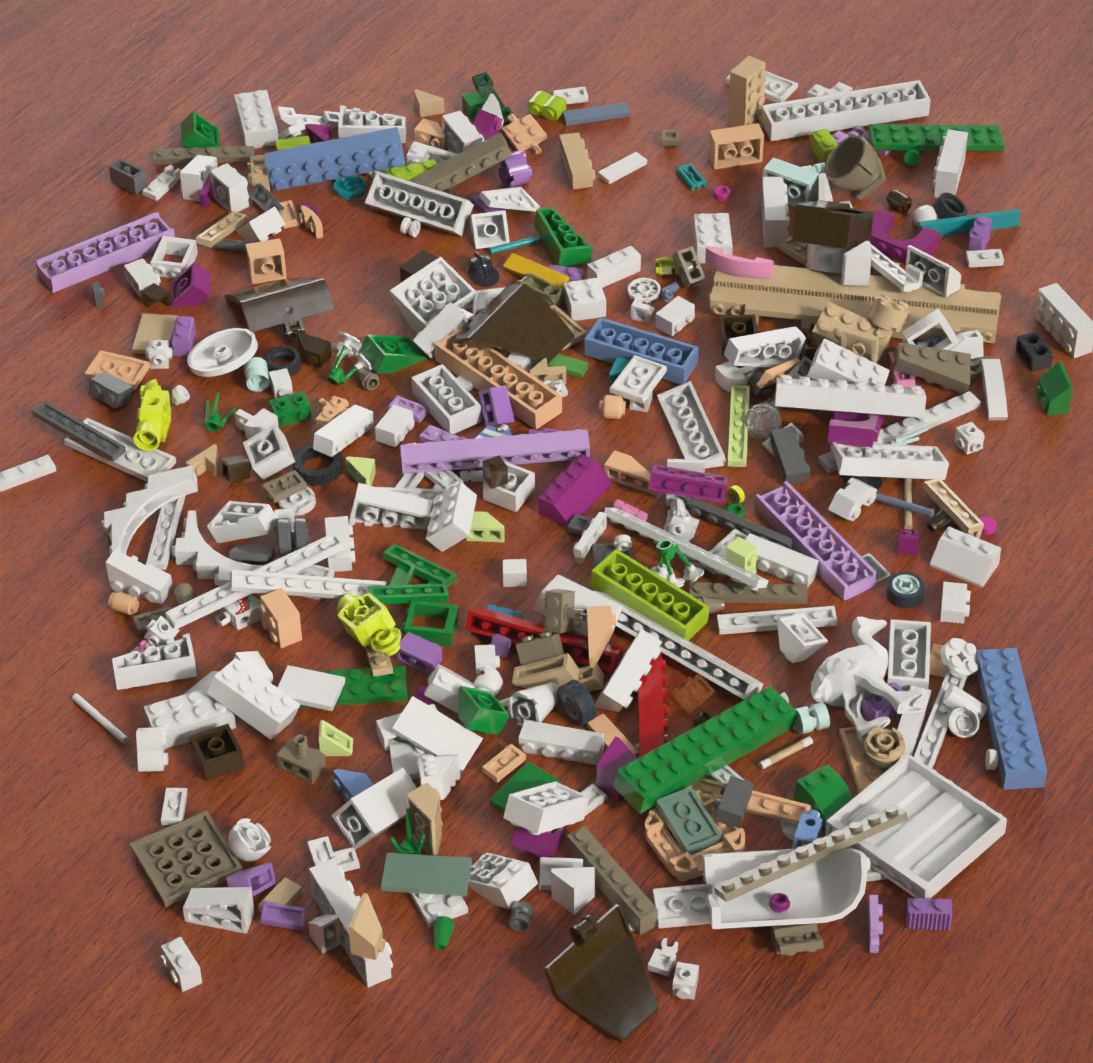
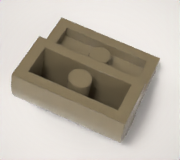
M817 923L770 926L776 954L780 953L781 955L790 956L796 952H814L817 949L824 948L823 939L818 933Z

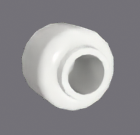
M484 669L480 671L473 685L475 689L492 692L496 697L503 685V680L495 669Z

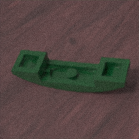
M483 72L472 76L475 89L482 98L487 101L491 93L495 95L503 115V124L509 123L508 116L513 113L509 107H505L494 90V83L488 73Z

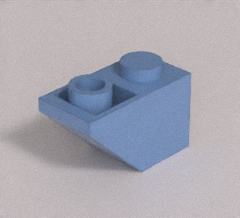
M340 769L333 771V786L336 791H340L343 794L346 803L374 785L365 773Z

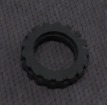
M314 442L298 448L293 455L295 460L293 471L295 470L306 484L323 486L325 483H332L334 479L337 480L339 474H342L343 461L341 452H338L333 457L313 450ZM317 457L326 458L332 462L329 467L322 470H310L303 466L306 461Z

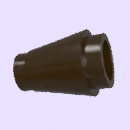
M941 508L927 523V527L934 533L953 524L954 520Z

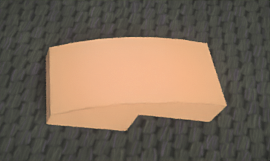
M301 206V213H299L300 223L304 224L306 230L310 229L311 232H314L317 239L323 238V228L319 217L308 207Z

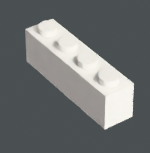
M354 404L314 433L313 450L333 457L372 428L374 424L373 411Z
M750 533L745 540L757 547V569L794 584H807V588L818 575V560Z
M524 720L519 735V750L525 753L597 765L603 754L605 734Z

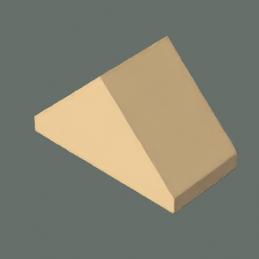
M417 89L414 90L415 106L420 117L443 114L445 112L444 98Z

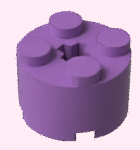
M524 151L512 152L513 156L499 162L501 168H498V172L504 186L508 185L507 188L527 184L530 176L533 175L531 167L527 165V157Z

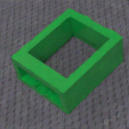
M411 600L410 608H406L405 619L407 620L402 623L401 633L406 635L410 632L439 646L452 647L459 620L458 605ZM415 616L447 619L444 629L413 626Z

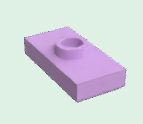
M397 396L388 406V411L393 405L413 411V420L418 423L429 413V407Z

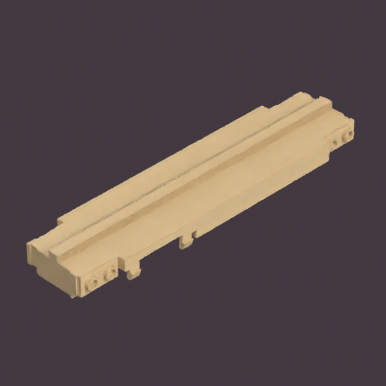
M773 265V276L771 278L742 277L717 270L714 276L712 293H710L709 297L710 314L726 316L755 314L757 326L759 324V316L801 320V329L810 331L811 323H817L827 302L867 318L875 298L886 294L891 296L895 302L899 303L901 301L909 305V313L901 332L936 309H939L955 335L978 330L983 337V342L994 344L1001 304L1000 293L965 289L964 284H960L958 291L948 297H944L923 285L911 292H903L884 276L870 275L869 286L842 285V273ZM938 323L914 340L926 341L933 336H938L944 340L947 336ZM896 328L891 329L893 330L892 338H905L901 332H895Z

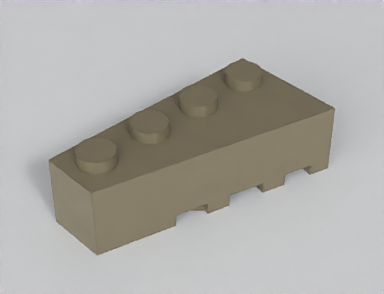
M899 343L894 353L893 369L914 377H922L929 383L935 382L947 390L953 389L958 391L960 395L966 393L970 386L971 354Z

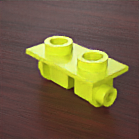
M661 257L656 259V274L672 275V269H675V275H679L672 258Z

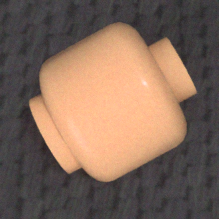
M606 395L604 401L600 400L599 411L602 412L604 418L620 419L622 415H625L626 401H623L621 396Z

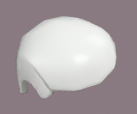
M929 205L918 207L912 216L915 226H919V222L939 219L934 207Z
M960 707L954 709L949 715L948 726L955 736L968 738L975 735L978 731L980 720L977 713L972 709Z

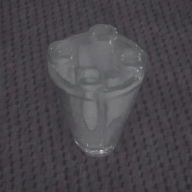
M774 399L764 400L748 410L745 415V426L749 435L753 438L769 439L771 430L781 428L780 406H775Z

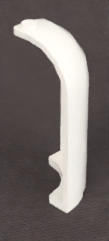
M844 848L725 902L715 894L714 886L721 884L724 880L737 877L742 872L757 868L762 863H768L780 855L788 854L795 849L702 854L703 880L709 888V893H705L707 909H709L712 929L810 924L842 919L857 907L865 894L867 871L870 870V859L862 851ZM773 894H786L790 900V908L782 913L771 910L769 908V900Z

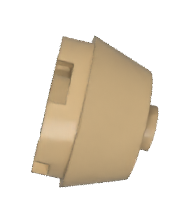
M881 726L875 727L868 733L864 741V748L869 760L875 766L881 768H888L896 764L906 747L903 735L895 728L889 730L881 729Z

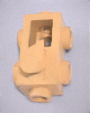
M333 396L329 402L324 398L318 401V404L323 409L316 418L317 431L348 410L349 403L346 399Z

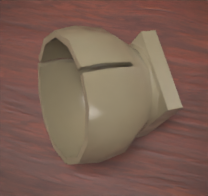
M850 136L839 142L830 152L825 162L824 173L832 184L842 190H855L856 197L860 200L886 181L881 159L877 157V152L869 142L861 136Z

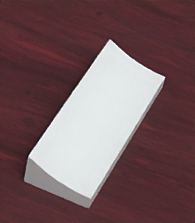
M691 381L657 395L685 460H705V469L728 466L723 450Z
M832 442L830 447L837 463L839 475L915 479L940 478L945 480L949 462L936 446L874 443L873 448Z

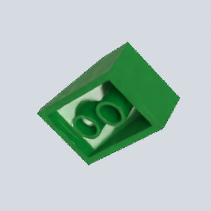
M367 334L359 351L370 362L373 371L377 374H391L422 362L427 358L409 336Z
M828 764L798 779L793 795L797 802L811 805V810H816L820 813L819 818L822 819V826L825 829L826 821L854 798L842 777Z

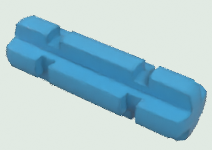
M489 604L487 609L524 619L522 612L516 611L514 613V610L503 607L497 608L496 605Z

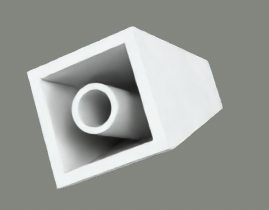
M401 768L350 799L332 814V817L356 850L406 817V794L417 787L404 768Z

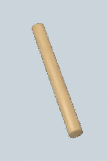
M904 478V501L912 503V478ZM904 509L905 529H912V511Z

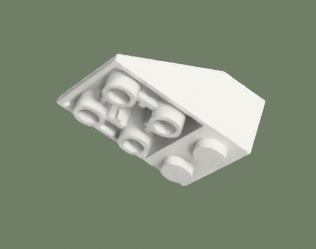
M487 852L471 866L468 887L494 905L511 909L512 905L522 899L538 882L529 863Z

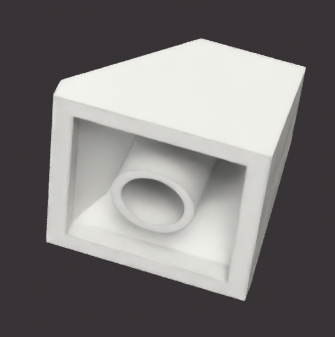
M803 614L779 618L777 621L780 650L785 654L786 659L792 663L806 660L828 642Z

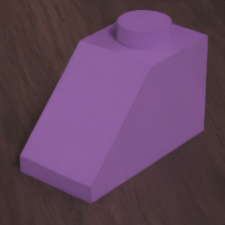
M272 863L244 869L227 877L228 887H251L252 897L276 884Z

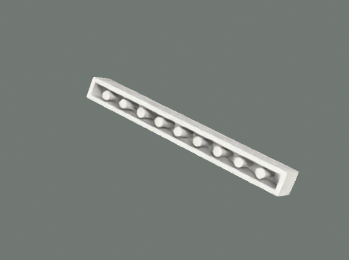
M594 591L623 605L616 623L617 627L635 637L643 629L662 641L659 646L662 653L744 700L760 692L763 683L608 594Z

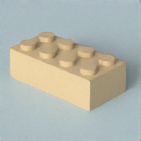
M748 56L730 71L728 126L737 127L755 124L762 118V105L765 101L766 62Z
M827 302L812 331L814 340L821 344L823 339H826L841 346L842 331L845 327L878 336L877 364L879 365L892 340L893 330L889 331L881 328L867 318Z

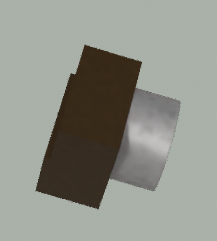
M824 200L796 204L792 241L808 243L805 267L823 272L842 273L844 253L865 241L871 243L874 211L850 208V204Z

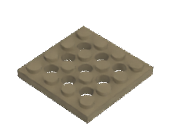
M207 811L130 843L133 854L165 907L186 899L191 888L214 887L227 881V877L243 870ZM196 833L202 835V836L199 837V838H193V837H192V835H194V834H196ZM175 842L183 843L180 846H173ZM203 848L211 849L208 852H201ZM156 850L163 851V853L159 855L153 854V852H155ZM185 856L192 857L188 861L181 860ZM213 862L220 863L216 867L209 866ZM167 864L172 866L169 869L162 868L164 865ZM193 871L200 872L198 875H191L190 873ZM174 879L181 880L177 884L170 883Z

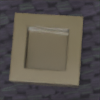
M662 130V146H679V130Z

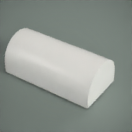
M953 684L947 688L943 699L945 705L953 710L960 707H968L977 713L979 720L982 719L987 710L985 704Z

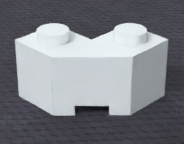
M851 478L845 489L840 488L836 492L828 510L847 520L854 521L861 513L862 504L869 506L874 502L877 489L858 479Z

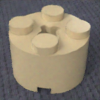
M882 294V297L875 298L867 318L868 320L872 318V323L889 331L892 328H896L895 332H901L909 313V305L901 301L899 303L895 302L891 296Z

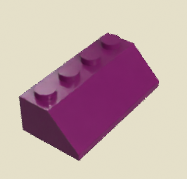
M580 454L538 497V513L568 528L575 514L583 516L612 485V481L596 460Z

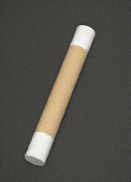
M808 736L758 762V765L763 770L813 744V740Z

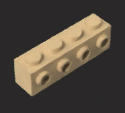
M579 133L559 135V148L572 188L593 187V180L596 178L595 170L592 169L591 159H588V150L585 149L584 139H581Z

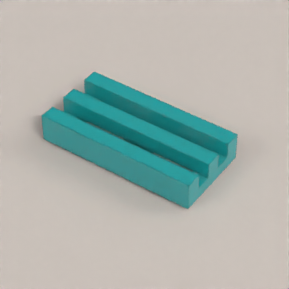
M692 163L676 168V173L691 191H694L695 187L697 189H701V186L707 187L706 180Z

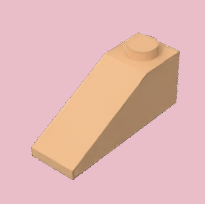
M614 450L604 464V472L610 480L656 495V491L649 490L651 474L632 456Z
M611 605L587 607L590 668L595 667L613 634L612 625H616V613H612Z

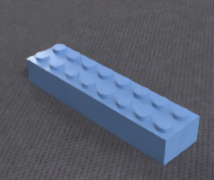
M398 127L265 153L266 168L273 191L406 165Z
M1017 648L977 650L978 670L976 674L983 704L987 706L985 713L993 747L998 752V769L1003 790L1045 787L1047 767Z

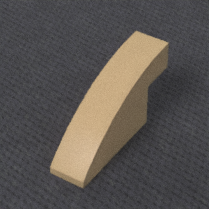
M567 653L515 667L512 683L529 689L550 682L562 686L574 679L581 682L589 692L602 689L604 673L597 664L594 668H590V666L578 668Z

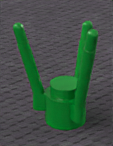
M216 393L211 414H209L210 401H206L205 422L203 426L211 432H216L219 428L223 429L224 424L236 410V407H233L225 418L221 420V416L216 413L220 393Z
M407 808V839L401 843L400 847L394 837H391L390 840L397 853L420 855L425 835H421L418 844L411 840L410 809Z

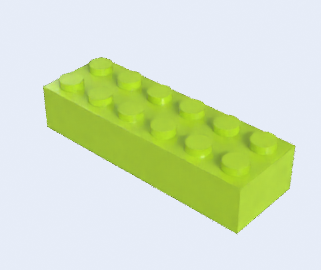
M617 549L592 570L591 587L599 592L608 594L688 641L708 623L710 609L708 605Z

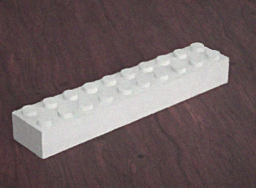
M920 80L762 105L761 122L770 140L774 141L811 135V132L820 129H827L830 132L854 128L857 125L867 126L869 124L888 123L928 116L930 98Z

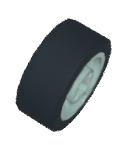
M895 573L887 582V598L897 607H915L923 599L924 582L915 573Z

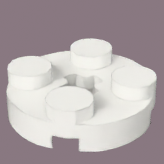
M952 638L941 648V660L944 666L948 665L951 669L949 672L955 677L966 678L978 670L976 647L972 643Z

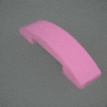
M706 246L705 262L717 270L736 276H749V278H771L773 276L772 260L756 257L755 260L724 254V249Z

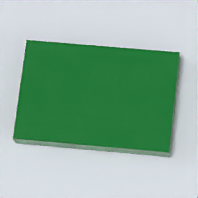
M528 762L490 799V805L505 813L509 794L555 781L561 784V781Z

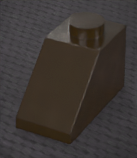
M298 332V348L305 363L322 368L332 355L331 342Z

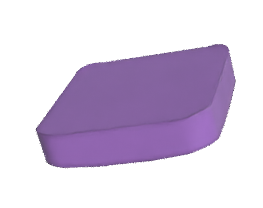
M500 634L493 635L491 645H495V654L506 658L511 649V639Z

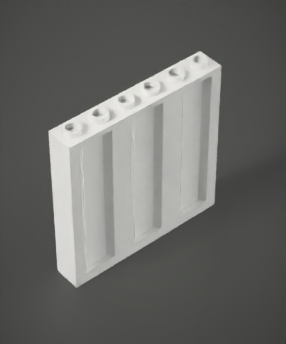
M908 753L826 821L825 835H830L835 830H841L853 822H859L871 814L881 812L888 806L896 805L906 811L908 820L847 848L865 853L866 857H869L870 866L915 898L930 899L1005 834L1007 819Z

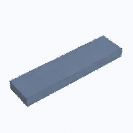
M627 102L563 111L566 126L630 117V109Z

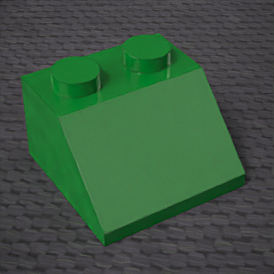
M196 112L190 113L180 123L181 144L185 148L220 147L219 128Z
M1058 362L1039 377L1038 385L1035 386V393L1040 398L1041 407L1045 409L1047 416L1069 413L1073 385L1063 363Z
M460 685L458 689V717L463 722V726L470 731L476 730L485 734L499 735L510 714L492 692Z

